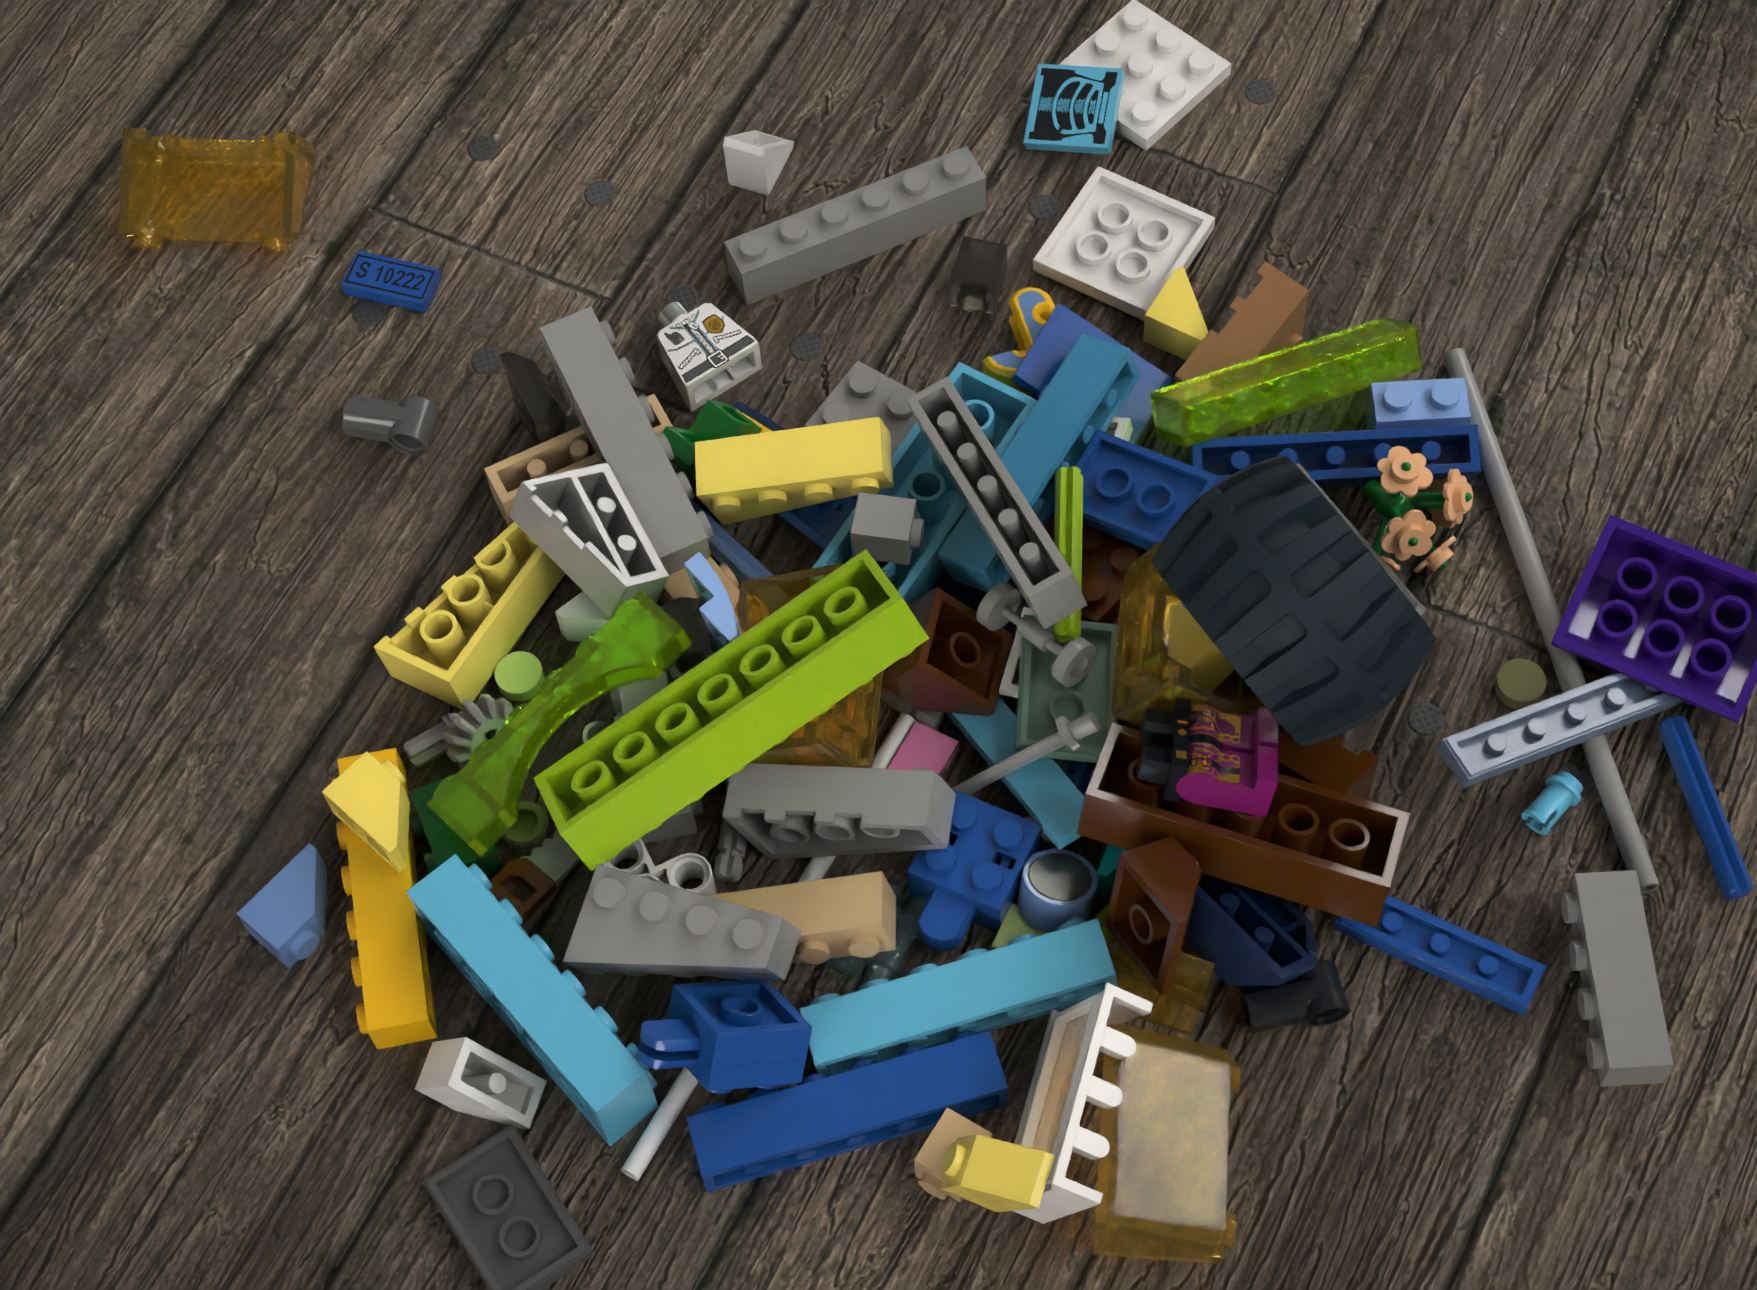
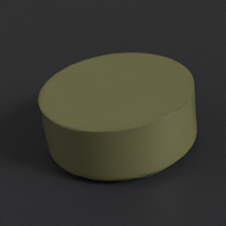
M1521 658L1512 659L1500 667L1494 688L1497 697L1503 704L1520 710L1540 702L1547 681L1544 671L1533 661Z
M520 801L510 805L502 813L499 820V830L504 843L511 850L519 853L532 852L534 847H542L543 840L549 838L550 823L545 810L540 805L531 801Z

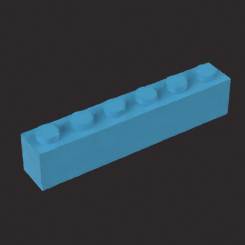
M1082 333L1074 347L1065 354L1061 367L1049 385L1042 389L1038 402L1026 420L1019 424L1013 440L1000 457L1043 527L1053 513L1050 502L1055 496V475L1057 470L1061 467L1069 468L1074 466L1097 429L1103 432L1107 430L1141 377L1131 350L1128 347ZM967 506L965 513L953 531L945 537L938 555L952 580L987 593L998 583L1009 582L1011 576Z

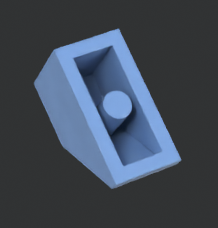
M309 843L236 913L248 933L289 969L298 960H303L310 956L319 945L320 938L326 932L327 868L317 849Z

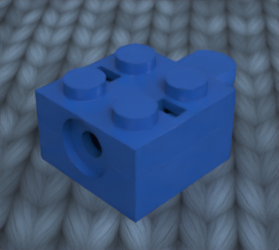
M954 789L952 790L956 793L948 849L918 850L907 871L909 895L925 902L918 917L920 938L929 948L940 952L955 950L962 943L971 923L998 933L1011 904H1016L1024 864L1033 854L1041 852L1042 825Z
M747 979L674 984L667 1019L644 1021L642 1023L640 1031L641 1041H639L636 1056L641 1063L653 1069L686 1067L706 1091L725 1094L733 1089L752 1087L775 1089L780 1085L802 1082L812 1026L768 980Z

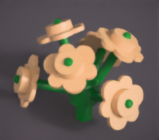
M1402 446L1393 447L1389 450L1387 458L1379 460L1377 471L1382 474L1380 483L1375 479H1371L1365 484L1362 491L1364 496L1375 502V510L1382 516L1372 548L1393 571H1399L1401 566L1396 564L1394 560L1381 556L1382 549L1387 553H1394L1395 557L1400 561L1409 559L1412 554L1422 556L1428 553L1429 556L1413 571L1417 574L1427 566L1433 573L1439 567L1446 568L1448 566L1447 560L1454 555L1449 546L1456 541V538L1453 535L1439 548H1436L1432 544L1430 537L1435 533L1436 527L1452 529L1456 524L1462 523L1463 514L1467 513L1472 506L1473 491L1471 485L1467 483L1466 477L1461 476L1459 469H1450L1448 477L1433 481L1432 472L1425 467L1427 462L1425 456L1421 453L1411 454L1407 448ZM1433 481L1432 492H1418V489L1428 488ZM1414 507L1427 508V511L1432 514V521H1426L1424 513L1421 510H1414Z

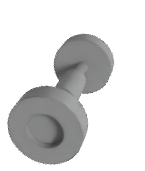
M1008 582L998 583L991 588L979 604L976 614L979 623L990 631H997L1011 621L1018 626L1017 633L1043 652L1048 650L1057 655V658L1052 668V676L1065 687L1076 685L1088 674L1097 656V649L1086 639L1079 637L1069 642L1064 648L1055 642V635L1047 629L1044 630L1032 618L1025 617L1023 619L1016 613L1021 602L1019 590Z

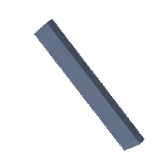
M1617 672L1443 738L1437 750L1462 787L1466 788L1680 705L1686 701Z

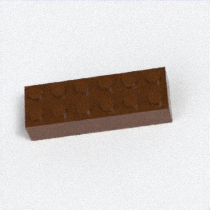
M1112 723L1085 793L1077 829L1078 835L1126 850L1173 835L1182 847L1196 858L1203 874L1377 927L1391 887L1410 813L1278 773V785L1266 817L1194 804L1181 797L1178 802L1163 800V784L1137 780L1138 762L1142 746L1165 749V746L1139 742V730Z

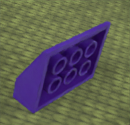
M1610 514L1551 641V645L1739 723L1757 683V574Z

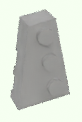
M607 462L521 482L509 516L611 620L655 608L669 575Z

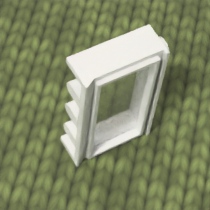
M1106 983L1104 991L1062 1012L1054 1009L1051 1011L1014 1144L1046 1151L1055 1155V1159L1039 1208L1015 1210L1014 1212L1045 1224L1101 1204L1103 1193L1065 1178L1072 1152L1090 1160H1097L1108 1154L1110 1145L1105 1137L1079 1126L1086 1101L1108 1110L1120 1105L1123 1100V1093L1118 1086L1093 1076L1099 1051L1118 1060L1132 1056L1136 1051L1134 1039L1113 1028L1138 1016H1145L1151 1013L1152 1002L1110 983Z

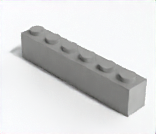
M965 146L724 241L729 275L746 306L986 211V176L968 146Z
M588 307L540 327L545 353L600 463L607 462L668 575L685 568L684 563L698 552L705 559L709 558L708 539L714 537L710 522L704 511L696 513L689 500L694 498L691 485L683 471L678 474L675 473L670 463L674 459L672 448L664 433L656 435L651 425V422L655 421V417L646 396H636L631 386L636 383L633 371L625 357L617 358L612 348L617 343L608 321L603 320L599 322L592 307Z
M946 376L906 399L923 435L1043 629L1045 630L1087 606L1070 567L949 377Z

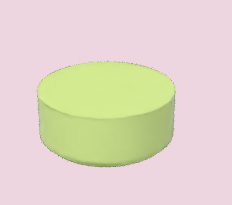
M524 651L509 653L498 662L495 668L494 676L498 689L507 699L513 701L529 700L536 696L544 685L545 676L541 663L531 653Z

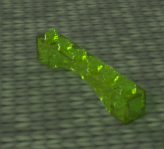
M642 590L633 598L622 601L613 611L611 620L598 633L587 636L579 644L576 655L562 669L559 668L552 671L544 679L541 690L527 704H521L516 707L507 717L505 726L491 740L488 739L480 743L471 753L470 761L456 775L447 777L437 786L434 797L427 805L481 857L517 821L520 795L529 769L542 746L560 724L583 705L608 691L635 682L658 679L692 644L683 628Z

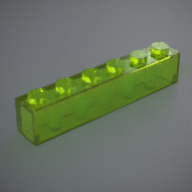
M1383 317L1151 391L1150 398L1156 437L1183 447H1189L1368 388L1374 382H1386L1422 370L1417 325Z

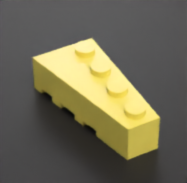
M880 417L694 442L696 496L723 525L850 496H858L859 492L877 494L881 489L894 487L891 433Z
M515 522L474 557L476 563L468 571L458 577L453 575L441 586L443 593L424 610L418 606L404 619L407 625L391 639L386 635L373 646L392 677L462 710V699H469L472 702L475 700L495 672L498 662L509 653L566 574Z

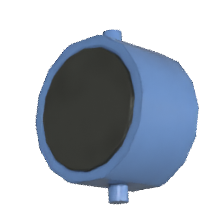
M1052 848L1033 854L1024 864L1017 898L1020 915L1029 925L1048 933L1057 931L1061 924L1070 920L1084 919L1087 922L1091 915L1098 882L1094 867L1084 857L1073 851Z

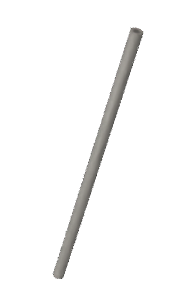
M1462 348L1449 350L1443 355L1445 367L1449 378H1465L1471 412L1469 425L1478 424L1482 470L1562 692L1570 691L1586 684L1576 655L1551 645V641L1562 620L1561 613L1465 350ZM1605 734L1582 742L1581 745L1626 870H1637L1641 895L1648 894L1657 890L1660 885Z

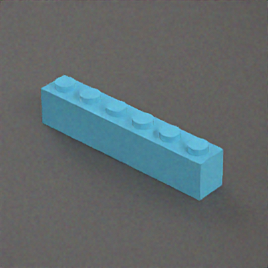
M1098 918L1087 922L1084 919H1074L1061 924L1057 931L1040 936L1035 934L1020 935L1010 940L1007 946L991 951L986 949L968 951L962 954L958 961L941 966L937 964L921 965L910 971L908 976L892 981L888 979L869 981L863 984L859 991L842 996L839 994L822 995L815 998L811 1005L799 1009L802 1017L812 1026L809 1046L818 1074H826L829 1077L847 1072L852 1064L862 1060L875 1059L877 1062H882L898 1057L899 1052L911 1046L926 1045L930 1048L948 1043L947 1041L950 1037L960 1032L972 1030L979 1034L1049 1014L1053 1009L1059 1011L1069 1008L1104 991L1106 983L1118 987V983Z

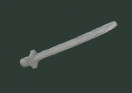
M1093 712L1087 713L1071 722L1065 716H1061L1055 719L1058 729L1057 733L1006 758L952 789L971 795L1065 745L1075 752L1083 748L1082 738L1100 730L1099 721Z

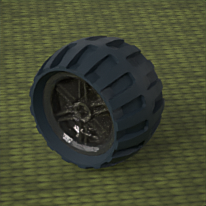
M1286 455L1248 466L1230 475L1205 492L1173 525L1152 560L1155 569L1188 612L1300 747L1320 743L1339 736L1359 726L1383 710L1415 676L1436 641V637L1429 629V626L1378 560L1317 487Z

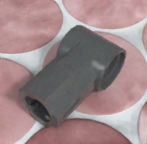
M353 395L352 398H347L343 408L342 428L347 436L388 442L391 447L403 454L422 456L428 450L440 417V409L432 401L420 396L409 395L405 396L401 402Z

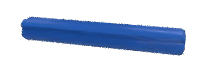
M1682 715L1666 718L1661 721L1658 731L1722 893L1728 900L1747 896L1753 888L1752 881L1687 719Z

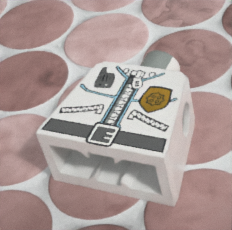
M672 302L661 310L658 318L665 328L661 329L656 335L660 356L691 412L704 405L708 399H714L762 369L758 341L712 303H704L689 313L679 302Z

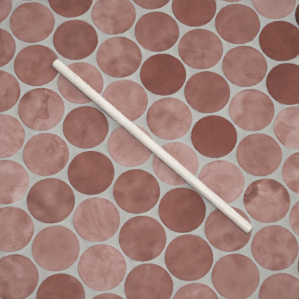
M905 713L900 714L868 768L887 769L916 722L913 717ZM836 856L812 857L797 883L823 879ZM683 1067L621 1168L625 1175L636 1181H639L698 1084V1080L686 1067Z

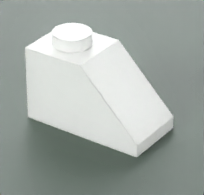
M463 1037L432 1042L415 1090L455 1111L507 1125L513 1124L514 1127L521 1129H530L547 1081L469 1038Z

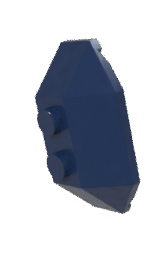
M1201 873L1185 942L1227 985L1279 986L1315 968L1318 958L1315 952L1312 922L1289 900Z

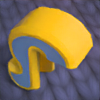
M1025 287L1016 291L1009 300V306L1012 311L1009 324L1019 351L1012 350L986 357L982 361L983 374L1028 396H1032V393L1010 379L1054 309V303L1047 292L1039 288Z

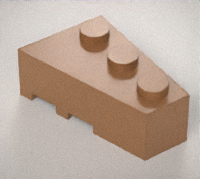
M1266 261L1256 272L1260 276L1259 284L1246 300L1239 295L1229 306L1235 314L1219 333L1213 330L1208 332L1174 377L1173 401L1214 430L1227 418L1230 420L1235 419L1245 407L1247 398L1256 389L1263 390L1272 381L1276 369L1285 360L1292 361L1299 354L1305 343V339L1302 336L1309 290Z

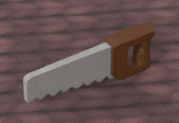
M557 829L554 832L553 839L546 838L543 840L542 848L534 847L532 849L531 856L512 859L490 880L493 886L490 891L498 902L506 898L523 919L522 926L557 890L556 886L582 860L559 834ZM509 883H522L533 894L523 902L510 892L506 886Z

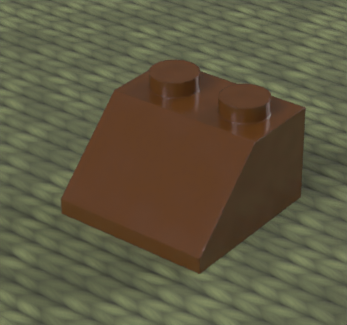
M936 587L908 605L930 639L916 647L908 656L899 659L887 667L882 687L920 710L990 716L995 712L1013 634L1003 628L997 631H990L977 621V612Z
M1173 835L1120 853L1105 927L1161 996L1171 991L1202 870L1196 858L1191 853H1188Z

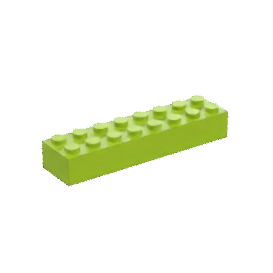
M865 549L533 779L559 834L592 872L596 869L597 864L602 865L606 861L614 859L629 845L648 832L659 828L671 816L690 803L701 799L706 792L732 774L743 770L748 763L774 745L785 741L790 734L816 716L827 712L832 705L858 687L869 683L874 676L899 659L911 654L916 647L930 638L897 589L868 550Z

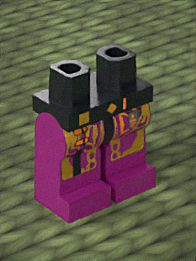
M1178 697L1175 699L1172 712L1145 708L1140 724L1139 742L1165 746V749L1142 746L1138 762L1137 780L1163 784V800L1178 802L1181 797L1194 804L1261 817L1267 816L1278 785V721L1267 708L1258 707L1255 716L1221 712L1216 707L1208 704L1191 705L1192 700Z

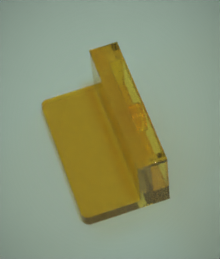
M1113 938L1109 954L1116 972L1118 987L1153 1003L1151 1013L1145 1016H1138L1137 1018L1188 1036L1192 1035L1212 984L1215 964L1181 952L1171 991L1161 996L1117 940Z

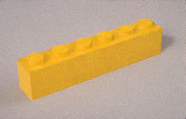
M396 748L370 752L380 763L385 759L392 762L406 778V770ZM363 754L337 759L339 775ZM406 779V781L402 784V786H403V788H404V790H405V792H406V795H407V797H408V799H409L408 787H407V779ZM410 819L407 867L401 873H398L342 821L337 822L336 828L339 845L342 851H347L349 865L341 867V875L345 893L347 896L352 895L354 910L346 912V922L351 941L357 940L359 956L351 958V969L356 987L362 986L364 1003L356 1004V1015L361 1034H369L377 1050L438 1038L425 929L406 891L419 882L413 828Z

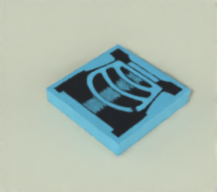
M1038 64L1023 141L1025 148L1029 150L1111 155L1125 79L1123 69Z

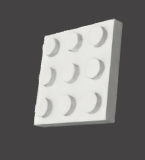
M1131 0L1059 64L1123 69L1125 79L1115 130L1145 151L1221 84L1231 72L1230 62L1137 0Z
M1098 166L1033 259V271L1144 321L1146 312L1173 271L1184 267L1185 271L1188 269L1214 230L1215 217Z

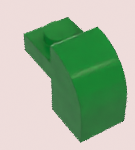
M708 399L689 430L666 426L662 433L667 437L674 454V459L670 462L696 481L694 442L757 434L762 431V428L730 404Z

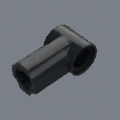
M1318 960L1315 968L1279 986L1240 987L1239 991L1242 1013L1251 1034L1305 1021L1308 1026L1329 1025L1344 1019L1351 1012L1335 961Z

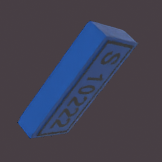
M357 250L341 287L346 295L426 313L442 277L438 268Z

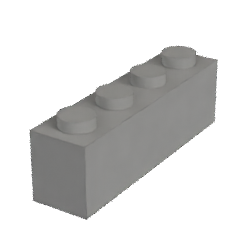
M1637 870L1575 873L1568 891L1561 895V913L1564 923H1571L1574 940H1571L1569 943V958L1572 970L1580 971L1582 988L1578 989L1577 1002L1580 1018L1588 1020L1591 1037L1586 1040V1056L1589 1068L1597 1069L1600 1087L1663 1083L1674 1064Z

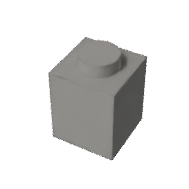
M859 492L850 532L852 557L867 549L875 561L910 565L913 547L921 548L925 529V519L917 518L916 499Z

